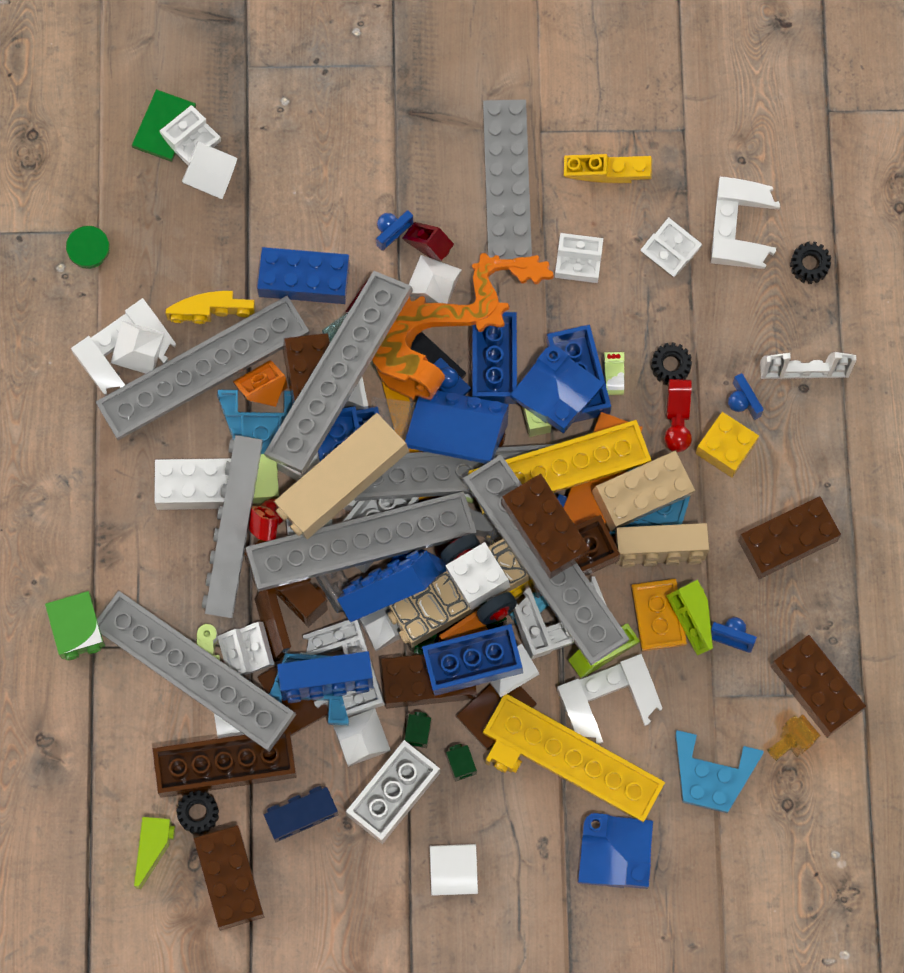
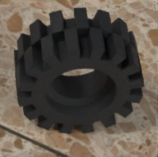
M809 241L795 249L790 267H792V274H796L795 278L797 280L801 278L802 283H805L806 280L808 284H812L813 281L818 283L820 279L823 280L831 266V255H828V249H823L824 245L820 244V246H817V242L814 241L810 245ZM806 256H814L819 261L818 268L814 270L805 268L803 259Z
M674 342L671 345L665 343L664 347H658V350L653 355L651 370H653L654 377L657 376L659 382L663 380L665 385L668 384L669 379H686L690 373L692 357L691 354L688 355L687 348L682 349L683 345L681 344L675 346L676 343ZM675 357L679 360L680 367L676 371H668L663 365L664 359Z
M192 791L189 792V795L182 797L183 799L179 801L176 812L178 821L186 831L192 834H203V832H209L210 828L215 827V823L219 819V809L212 796L206 792L197 791L193 793ZM195 804H201L207 810L205 818L201 821H194L189 816V810Z

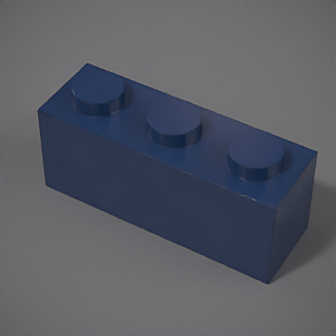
M315 787L309 791L310 794L301 798L298 795L289 799L288 804L280 807L278 804L267 809L268 813L263 815L275 843L339 815L327 787Z

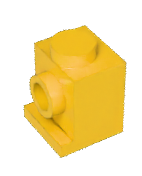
M496 740L486 758L485 764L490 766L492 762L494 767L503 773H506V771L517 773L522 764V761L519 760L521 753Z

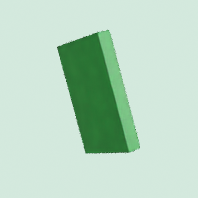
M156 89L134 138L132 148L172 162L176 153L162 137L160 130L191 105L196 108V103Z

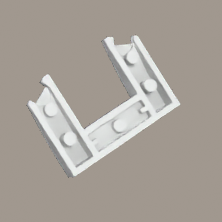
M720 176L717 190L711 263L758 269L766 268V264L763 261L768 254L774 256L776 248L735 240L738 205L779 210V201L774 202L770 193L773 191L772 186Z
M143 298L126 309V314L91 338L90 336L86 337L71 348L74 356L104 395H107L106 389L121 388L125 386L105 358V356L114 351L122 321L165 333L158 356L163 364L168 361L164 354L169 345L176 346L172 337Z
M833 352L828 356L826 363H823L822 360H813L810 363H801L798 360L790 361V353L763 356L760 361L761 379L848 378L855 365L856 355Z
M592 576L590 583L605 603L596 578ZM530 588L526 589L523 593L526 598L519 605L517 604L513 611L523 644L531 660L550 654L553 650L575 644L562 623L545 627Z
M359 619L351 623L347 620L303 635V639L308 640L307 652H300V654L324 655L343 649L344 654L367 652L366 640ZM372 662L371 669L374 688L369 689V692L366 693L349 691L346 695L342 696L347 716L386 705ZM329 701L314 702L317 708L325 703L329 708Z
M642 654L583 679H576L557 687V693L573 731L584 737L596 738V744L603 743V740L589 706V701L628 687L644 726L651 722L648 716L656 708L659 711L662 710Z

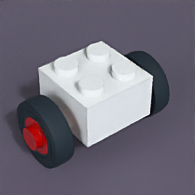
M470 534L454 540L442 551L441 558L446 564L447 572L470 610L486 602L477 611V616L482 624L487 625L499 621L516 607L517 601L510 592L498 595L508 589L510 584L507 576L485 542L480 544L474 534Z

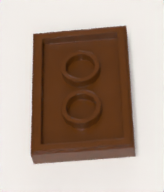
M275 588L260 591L254 600L260 621L264 623L273 661L276 662L282 659L291 648Z
M278 666L257 677L267 694L271 692L275 682ZM282 699V704L296 713V716L287 727L290 729L291 736L329 715V708L326 703L317 708L314 702L318 700H301L296 703H288L287 700L283 701Z
M492 685L487 687L456 716L486 750L495 744L496 741L482 733L502 699ZM521 686L507 693L532 708L537 705Z

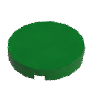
M82 226L75 229L69 235L66 241V251L69 259L78 267L92 269L100 266L108 257L110 244L107 235L101 229L94 226Z

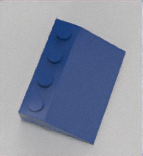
M437 390L431 400L422 397L418 398L405 442L410 449L487 464L493 460L508 426L509 404Z

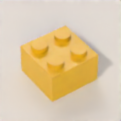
M721 412L698 445L695 454L733 478L756 445L759 435L724 412Z

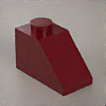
M414 222L402 237L405 242L427 257L440 261L449 254L450 249L454 245L439 227Z

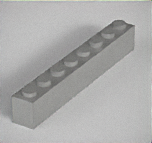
M235 435V440H230L229 453H232L231 462L227 461L225 475H228L227 484H223L221 497H225L223 506H219L217 519L221 520L220 528H215L213 541L217 542L216 551H211L209 562L213 564L212 573L207 574L206 586H209L208 595H204L202 608L206 609L205 614L233 618L250 511L253 504L263 446L262 439Z

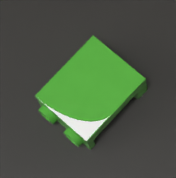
M89 591L45 604L61 659L66 658L67 661L74 660L79 657V654L88 652V654L101 651L102 647H105L95 614L94 603Z

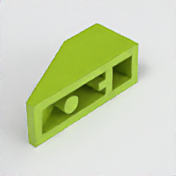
M697 579L666 596L698 656L713 649L708 599Z
M628 623L621 626V628L628 636L629 641L593 665L589 664L580 649L569 659V662L580 678L598 670L640 642Z
M142 817L134 882L136 889H142L168 849L170 840H174L175 826H172L170 819Z

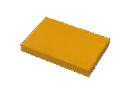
M676 579L631 585L642 652L686 646L685 631L666 596L678 590Z

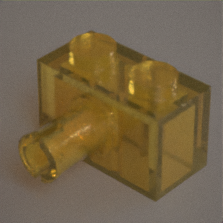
M803 714L799 718L793 716L782 727L784 730L780 735L782 739L767 750L776 761L789 750L798 758L812 747L821 735Z

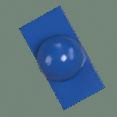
M407 210L398 219L391 213H384L378 218L377 227L382 233L376 238V243L381 251H384L413 224V214Z
M439 358L434 363L445 375V379L439 387L441 391L464 396L471 391V387L458 375L457 371L451 368L442 358Z
M742 373L735 376L733 385L737 391L730 394L728 398L729 407L735 412H742L748 409L754 420L760 418L764 409Z
M733 617L727 620L725 625L714 622L711 628L712 640L751 653L757 637L746 633V624L742 619Z

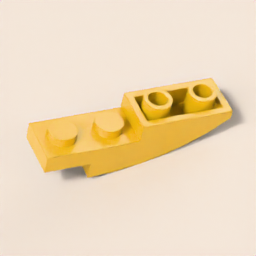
M607 154L564 155V177L601 183H632V180L652 179V157H608Z
M215 291L198 294L173 304L166 309L167 320H171L173 323L192 321L195 324H205L206 322H211L212 314L219 317H226L228 314H234L243 318L255 314L256 306L255 300L234 299L233 291Z

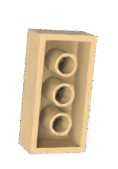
M673 451L597 485L592 490V494L612 532L619 527L630 524L691 496L695 489L677 452Z
M707 523L619 527L616 529L614 543L620 553V558L616 565H621L624 568L634 567L635 564H644V566L650 567L656 566L657 563L665 562L666 565H678L679 562L688 561V564H700L702 561H705L709 551Z

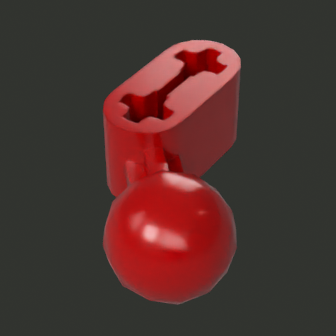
M669 379L666 419L671 420V427L664 434V442L668 449L678 453L685 451L692 442L691 433L685 427V420H689L692 381Z
M268 499L261 506L251 507L248 530L260 540H275L278 525L284 521L276 513L278 509L274 502L276 499Z

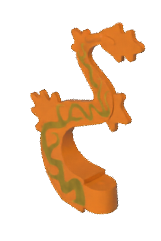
M482 253L479 263L472 265L476 300L473 304L426 303L424 296H420L415 301H411L409 296L372 359L382 381L389 389L414 400L417 395L431 400L443 383L445 375L437 366L428 362L426 355L411 350L412 342L417 334L431 327L476 325L478 332L484 331L488 326L504 327L505 323L502 315L510 307L508 303L499 302L498 295L489 281L490 275L496 271L510 270L522 284L526 283L529 279L534 284H539L541 280L554 278L553 272L549 270V262H539L538 255L500 259L498 255L490 258L486 253Z

